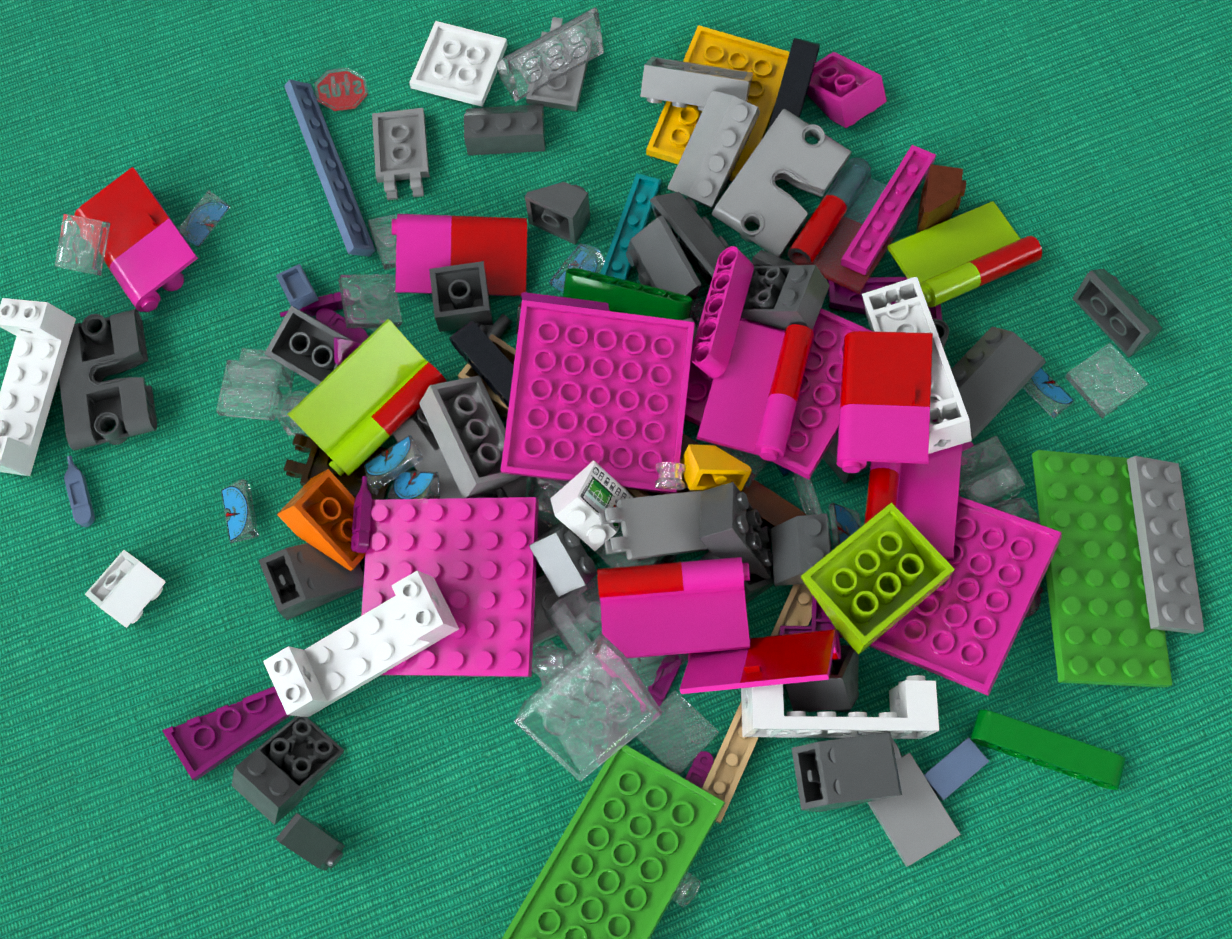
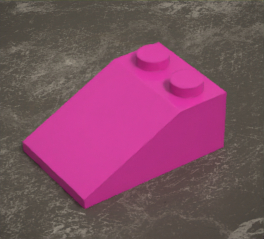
M836 52L830 53L815 63L807 95L830 120L845 128L854 125L858 120L887 102L880 74Z

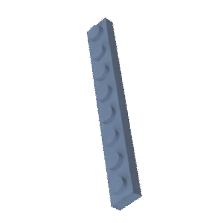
M289 79L284 85L347 252L351 255L370 257L375 252L374 245L312 86L309 83Z

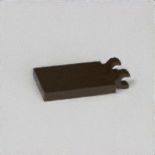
M295 434L292 443L295 446V450L304 453L310 452L306 464L287 459L283 469L287 471V476L301 478L300 484L304 486L312 477L329 469L354 498H356L361 488L362 477L366 476L367 487L371 493L372 500H386L395 468L386 474L371 476L367 474L365 464L380 454L385 456V451L389 450L390 453L391 449L379 447L350 476L346 473L340 476L329 465L332 459L310 437Z

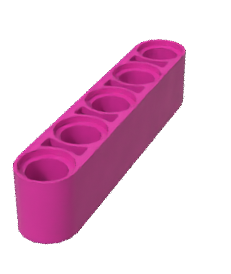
M735 246L726 248L718 257L691 352V362L710 378L719 377L727 368L754 271L753 263Z

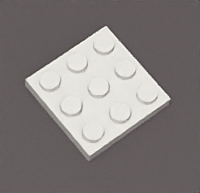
M435 21L409 82L411 89L483 107L508 46L507 39Z

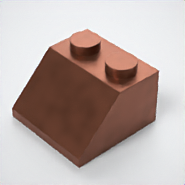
M930 164L921 191L916 233L951 219L953 211L959 209L961 196H964L966 189V180H962V168Z

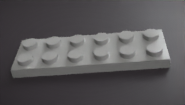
M1139 456L1127 459L1150 629L1191 634L1204 632L1179 464Z

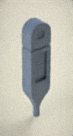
M67 456L68 468L64 475V481L73 518L81 527H89L94 523L95 515L86 479L80 469L73 463L72 456Z

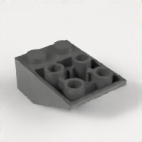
M816 265L754 266L741 318L785 331L792 324L804 325L813 330L830 285Z
M734 482L701 491L700 539L713 555L721 559L742 557V563L748 562L750 572L765 579H771V566H773L771 528L766 526L761 520L758 510L753 509L749 504L746 494L740 492Z
M309 543L288 547L259 559L278 612L286 620L362 588L364 583V573L359 563L350 571Z
M296 716L234 767L231 786L275 825L299 804L344 753V749L309 718Z
M891 732L820 741L792 748L801 810L823 812L902 795Z

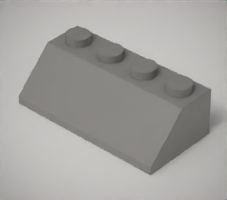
M651 57L644 65L640 97H646V101L651 103H662V100L670 101L673 106L686 108L688 104L695 105L701 111H703L712 90L735 96L747 102L753 73Z
M712 90L667 189L675 193L680 192L682 196L689 197L691 200L714 210L722 197L760 115L759 108L735 96Z
M480 376L434 384L428 387L419 404L463 498H478L489 495L521 477V475L501 473L506 429Z

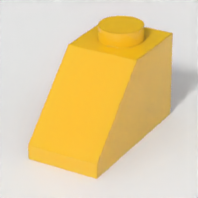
M689 444L679 464L689 490H708L734 482L737 488L742 491L752 471L750 466L715 445Z

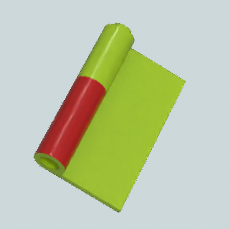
M994 201L892 243L887 247L907 279L918 278L928 307H935L1035 263L1042 257V248L1039 241L1033 236L1020 239Z
M387 319L287 415L332 459L329 465L340 476L344 473L350 476L420 408L419 403L430 385L444 383L447 380L431 363L422 357L398 328Z

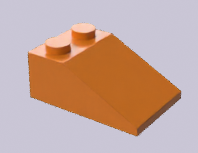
M329 469L312 477L277 514L296 536L350 571L365 556V553L353 552L351 550L355 498Z

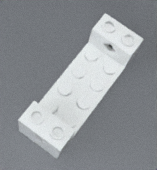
M913 277L863 293L862 298L871 331L933 333L928 454L972 441L970 420L918 278Z
M2 298L0 304V327L17 336L0 390V472L31 475L76 318L48 302Z
M415 571L392 585L396 594L395 597L305 650L288 646L264 660L265 667L286 714L310 717L459 630L434 577L420 571Z
M913 675L906 677L907 680L898 682L897 686L889 690L890 712L879 713V717H867L866 712H850L848 717H836V712L832 711L818 712V716H806L804 711L787 712V716H784L783 684L741 688L742 737L848 738L891 732L892 739H923L939 731L936 681H926L925 676Z

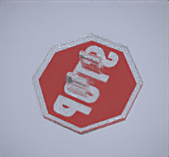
M348 67L327 70L314 83L317 102L333 111L355 109L368 96L365 77Z

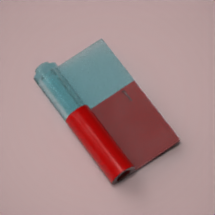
M852 158L843 168L788 250V256L796 265H816L824 278L860 294L888 250V245L892 244L918 203V199L912 198L865 276L840 265L843 255L887 186L871 179V168L866 160Z

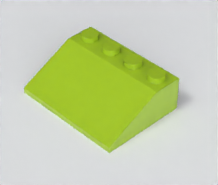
M891 502L801 575V579L840 635L859 655L944 584L955 569Z

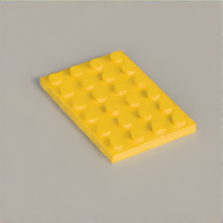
M698 25L683 62L753 73L747 102L757 106L760 110V115L729 179L733 181L766 133L790 52ZM666 101L647 146L646 155L678 164L702 113L701 110H698V106L688 104L686 108L673 106L670 101Z

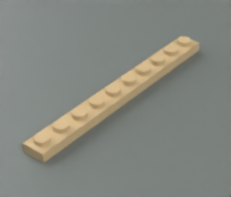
M806 584L793 585L771 636L780 635V626L809 625L812 618V593ZM740 703L702 787L706 792L725 802L715 821L719 824L722 822L759 738L742 737V703Z

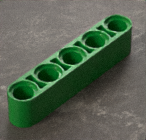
M570 268L566 270L563 297L608 303L609 310L612 312L682 321L690 318L693 299L689 296L584 269Z
M978 710L970 739L972 742L983 747L1111 790L1119 789L1126 760L1116 753L988 710Z

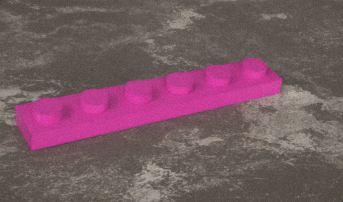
M914 145L910 147L843 255L840 265L864 276L867 274L927 175L930 164L935 162L936 154Z

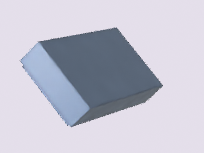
M300 264L276 275L291 306L301 309L319 300Z
M968 737L925 773L924 776L935 794L943 801L984 767L989 760Z

